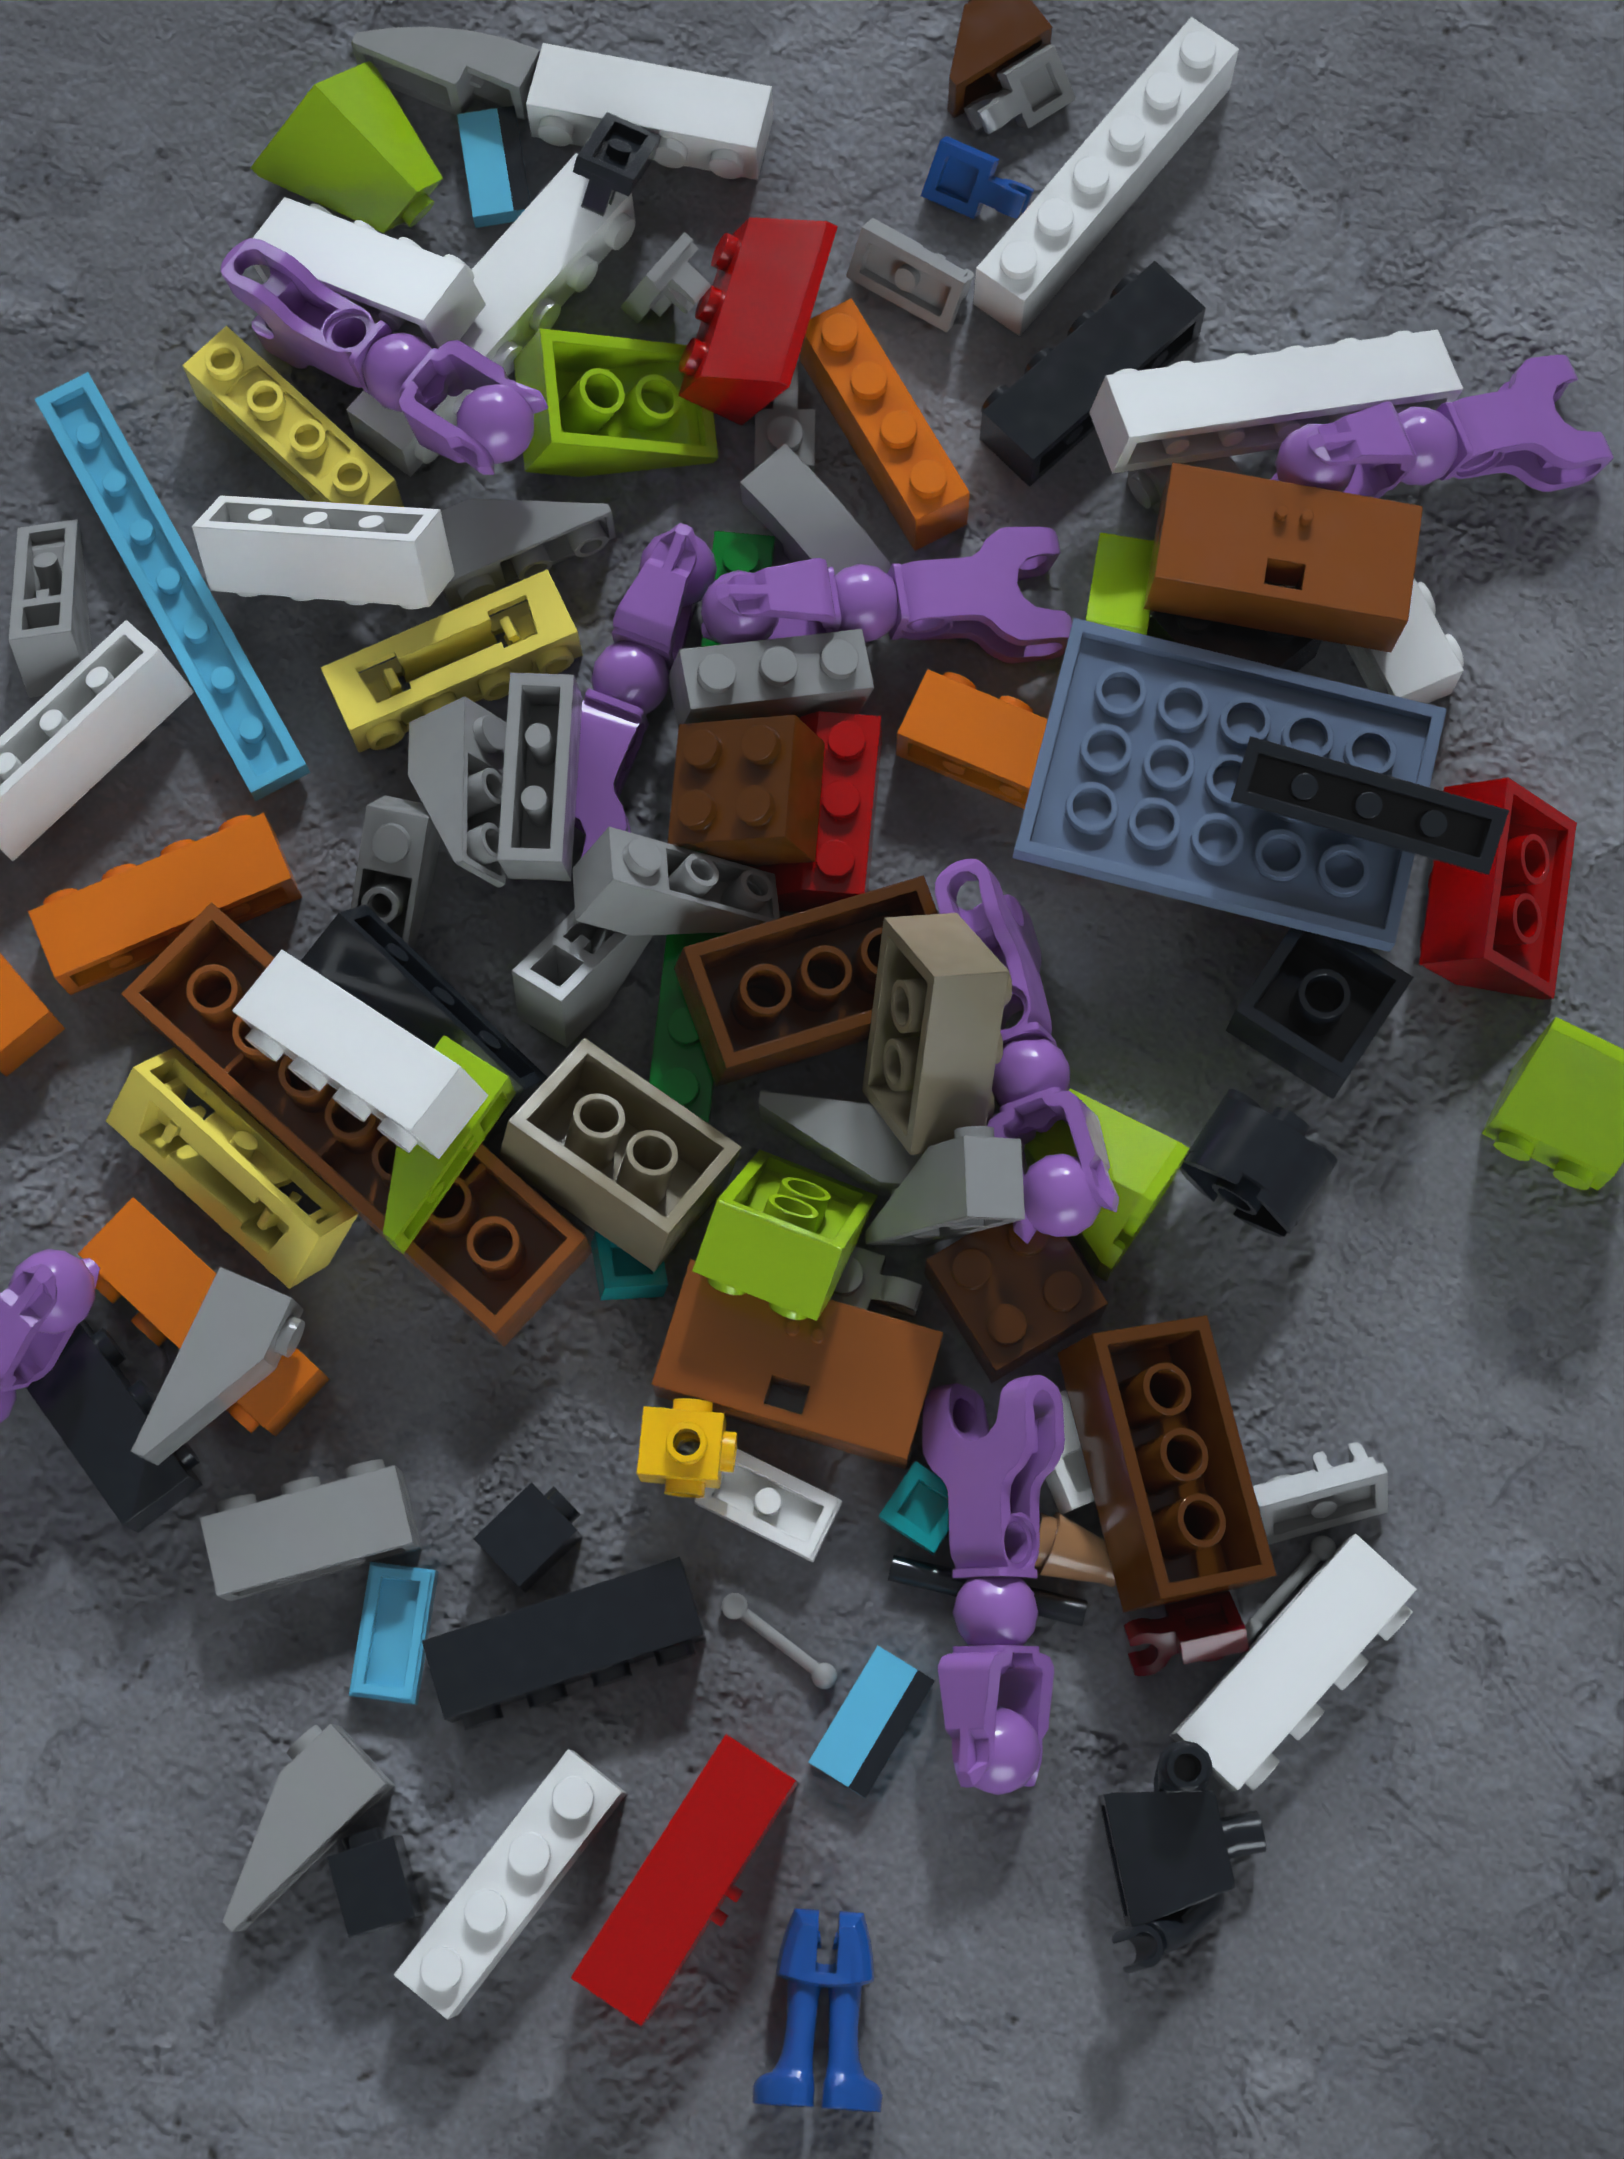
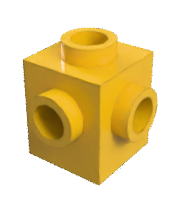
M687 1398L674 1399L673 1409L643 1406L637 1475L640 1481L665 1484L664 1494L684 1498H704L705 1488L720 1489L722 1472L734 1473L737 1451V1432L726 1431L724 1413L713 1412L712 1402ZM686 1442H696L700 1445L698 1450L691 1455H681L678 1453L679 1448Z

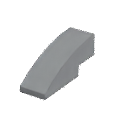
M397 27L356 32L351 41L357 66L370 61L378 69L387 86L391 89L455 115L466 113L474 99L493 108L514 105L518 118L526 120L528 116L526 102L540 54L539 49L494 35L439 27Z
M783 444L740 482L742 504L783 543V554L792 563L821 558L826 560L827 567L834 568L835 575L844 568L856 564L876 566L886 574L888 573L891 564L869 535L817 475L786 444Z

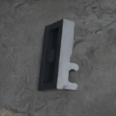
M607 112L577 155L573 173L589 179L581 207L604 217L608 204H612L616 192L629 197L654 159L662 136Z

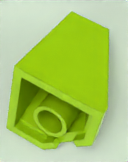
M370 61L314 84L250 167L258 177L353 220L363 221L382 233L404 222L409 227L417 224L433 207L435 202L429 195L443 180V177L380 72Z
M1070 1088L1069 1091L1076 1095L1099 1118L1110 1163L1108 1173L1119 1196L1117 1213L1102 1207L1093 1225L1078 1235L1071 1236L1095 1275L1107 1281L1172 1184L1190 1148ZM1063 1120L1055 1122L1051 1129L1046 1132L1040 1133L1036 1131L1035 1138L1025 1144L1024 1147L1028 1169L1046 1155L1067 1154L1079 1158L1070 1127Z

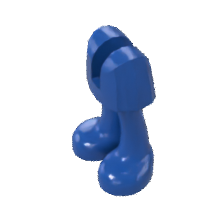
M794 1908L784 1933L776 1969V1975L787 1980V2016L781 2056L773 2071L763 2074L756 2079L753 2085V2104L814 2107L813 2053L821 1988L828 1989L829 2036L828 2060L822 2087L821 2108L881 2112L883 2097L881 2089L877 2083L866 2078L859 2055L858 2029L862 1985L874 1981L873 1952L864 1913L839 1911L838 1927L832 1950H836L835 1963L820 1964L816 1962L817 1949H821L820 1931H818L819 1910Z

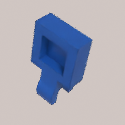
M946 136L939 142L921 197L972 219L980 215L983 204L1004 215L1018 219L1020 213H1024L1028 208L1034 189L1013 180L995 177L994 174L1000 160L999 158Z

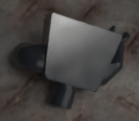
M1183 1740L1171 1743L1160 1753L1154 1777V1792H1113L1098 1796L1125 1926L1131 1927L1116 1932L1112 1936V1942L1115 1944L1129 1940L1134 1945L1136 1951L1134 1963L1123 1967L1125 1973H1133L1154 1967L1160 1962L1163 1955L1191 1943L1222 1911L1224 1892L1235 1888L1230 1859L1266 1852L1264 1830L1257 1811L1220 1817L1214 1790H1205L1212 1773L1211 1758L1206 1750L1194 1742Z

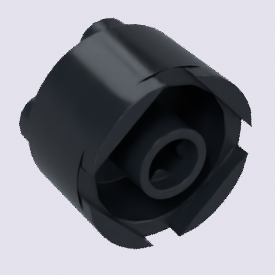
M1229 1089L1190 1147L1180 1167V1171L1197 1190L1214 1202L1219 1195L1236 1207L1233 1215L1238 1219L1268 1234L1285 1237L1287 1232L1290 1233L1293 1227L1298 1224L1338 1160L1326 1148L1313 1141H1309L1305 1137L1310 1127L1293 1112L1283 1107H1276L1273 1113L1270 1114L1262 1110L1249 1096L1238 1090Z

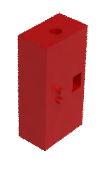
M725 1734L570 1978L638 2025L642 2026L655 2012L711 1921L719 1927H722L729 1915L719 1908L726 1897L735 1903L740 1899L744 1891L737 1887L735 1883L796 1788L797 1781Z

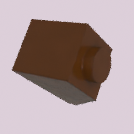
M969 0L964 5L949 77L947 110L954 119L965 112L964 108L971 102L1003 89L996 74L998 71L1044 43L1051 45L1053 27L1032 0Z

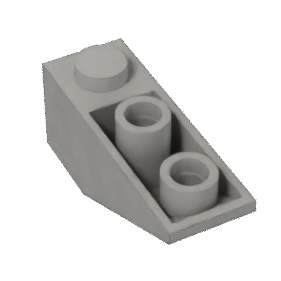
M471 498L441 511L455 576L442 592L450 609L494 593L496 589L519 579L524 580L547 569L549 571L552 565L574 555L577 557L590 556L600 551L609 540L616 538L612 511L608 504Z
M464 696L409 722L408 777L455 864L499 888L504 886L506 882V874L499 864L497 856L507 722Z
M385 795L366 806L350 909L367 905L414 950L436 869L441 836L423 803Z
M608 827L572 868L576 921L631 936L736 932L780 918L774 873L613 827Z

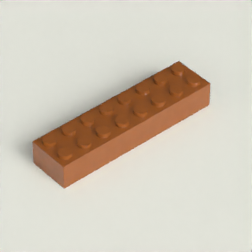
M211 902L121 995L145 1022L179 1050L388 1241L383 1235L396 1144L377 1129L382 1120L371 1113L365 1122H362L332 1098L337 1092L335 1088L326 1083L320 1092L315 1090L288 1068L293 1062L291 1058L283 1054L275 1062L245 1039L252 1029L232 1010L273 961L274 957ZM481 1143L405 1253L401 1254L505 1347L588 1258L592 1250L586 1236Z

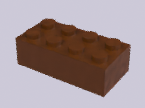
M924 875L683 947L674 970L716 1087L869 1039L884 917L938 914Z
M1204 1315L1093 1333L1058 1352L1123 1613L1237 1590L1276 1576L1208 1316Z

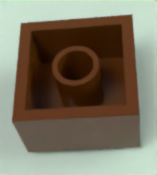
M796 715L679 724L668 843L746 866L815 862L825 742Z
M1013 1222L970 1233L926 1259L925 1277L991 1383L1102 1317L1108 1305V1302L1066 1236L1055 1237L1040 1233L1037 1230L1027 1244L1013 1231Z

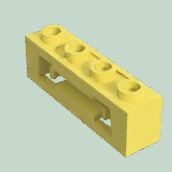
M227 326L182 365L197 400L307 501L404 507L395 478Z
M547 569L320 668L355 746L360 753L369 748L382 750L395 745L409 731V722L464 696L473 702H477L482 699L493 701L509 695L510 672L558 674L571 666L574 659L583 654L578 631ZM501 610H504V611H502V612H500V613H498V614H495V615L489 617L490 615H492V614H494V613H496V612H499V611H501ZM505 632L504 639L508 646L504 648L502 642L497 643L495 635ZM396 656V658H394V659H392V660H389V661H387V662H385V663L380 664L381 662L386 661V660H388V659L393 658V657ZM404 676L406 682H409L411 689L402 692L398 678Z
M175 1047L132 1068L106 1119V1122L124 1137L133 1148L147 1158L179 1190L183 1191L218 1223L225 1232L230 1234L289 1289L329 1265L359 1214ZM188 1088L215 1110L205 1120H203L206 1114L204 1107L200 1105L189 1108L184 1103ZM294 1182L321 1209L308 1215L298 1206L302 1198L301 1195L292 1191L288 1197L278 1188Z

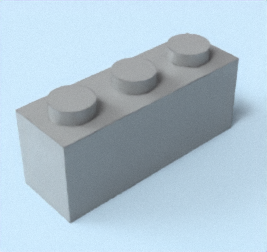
M862 629L679 649L668 676L678 728L679 724L785 715L802 717L818 711L859 714L874 689Z
M510 672L497 860L508 879L571 881L583 700L574 675Z
M383 1459L370 1460L346 1468L347 1478L321 1485L320 1477H308L282 1485V1496L257 1502L255 1494H246L218 1502L216 1504L218 1513L200 1517L216 1595L227 1601H234L370 1564V1562H377L421 1550L422 1547L404 1473L395 1465L385 1467Z

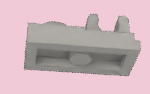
M872 218L861 228L846 277L947 333L953 326L961 301L968 294L974 273L967 268L963 270L945 260V256L934 254L923 248V245Z
M684 232L645 275L620 307L637 324L651 309L660 317L672 303L687 314L711 287L710 283L688 262L699 249L693 243V239Z
M1358 1442L1348 1444L1349 1463L1333 1467L1328 1463L1325 1453L1321 1451L1313 1456V1470L1295 1475L1276 1476L1266 1483L1253 1486L1268 1544L1387 1513L1388 1472L1384 1463L1377 1464L1373 1456L1368 1458L1363 1446Z

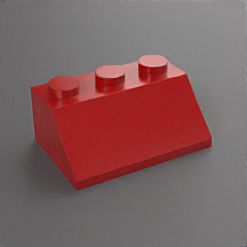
M750 217L732 235L726 232L721 237L711 260V266L717 268L713 285L700 298L695 311V318L701 321L697 337L692 338L688 342L679 362L678 370L685 374L679 391V397L742 426L790 387L838 226L828 221Z
M818 711L798 717L825 742L815 862L749 866L775 874L779 911L803 912L868 892L882 749L881 716Z
M1509 777L1444 787V792L1509 810L1489 875L1433 861L1432 872L1428 879L1429 897L1425 925L1420 937L1421 954L1419 964L1455 985L1542 1000L1554 999L1577 822Z

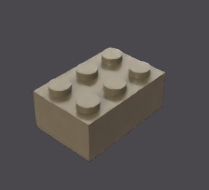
M958 913L884 917L862 1092L910 1155L923 1154L929 1146L954 1139V1130L957 1128L986 1126L987 1122L994 1115L995 1105L992 1084L995 1064L1000 1063L1003 1056V1039L1000 1031L1004 1005L1010 1002L1012 996V980L1007 967L1003 965Z
M584 1038L509 1119L498 1159L516 1175L655 1272L726 1188L742 1147Z

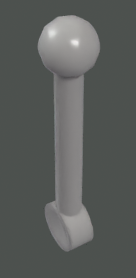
M1320 1535L1312 1540L1310 1544L1311 1552L1244 1624L1248 1642L1320 1561H1327L1334 1556L1336 1545L1330 1537Z
M731 1593L723 1599L721 1608L723 1614L728 1619L735 1621L741 1619L808 1671L816 1687L828 1689L836 1683L838 1674L833 1665L824 1662L819 1664L749 1610L747 1600L743 1595Z

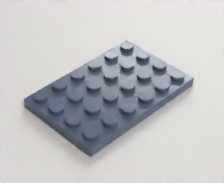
M1074 618L1012 858L1390 952L1396 942L1415 854L1231 802V797L1250 736L1430 787L1447 708Z

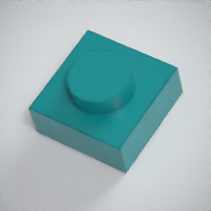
M595 1231L591 1241L600 1301L664 1297L668 1287L664 1261L654 1272Z
M915 1461L879 1514L878 1519L931 1555H934L949 1532L947 1487L939 1476Z

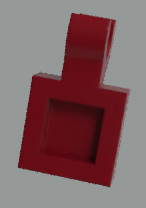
M1229 1591L1165 1605L1166 1617L1138 1618L1124 1625V1631L1130 1647L1150 1644L1148 1648L1142 1651L1128 1653L1129 1662L1136 1676H1149L1161 1671L1167 1665L1169 1659L1178 1653L1183 1665L1199 1661H1217L1226 1655L1249 1651L1246 1627Z

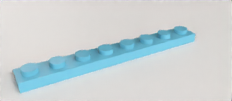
M89 372L35 398L38 407L254 800L257 801L309 774L310 771Z

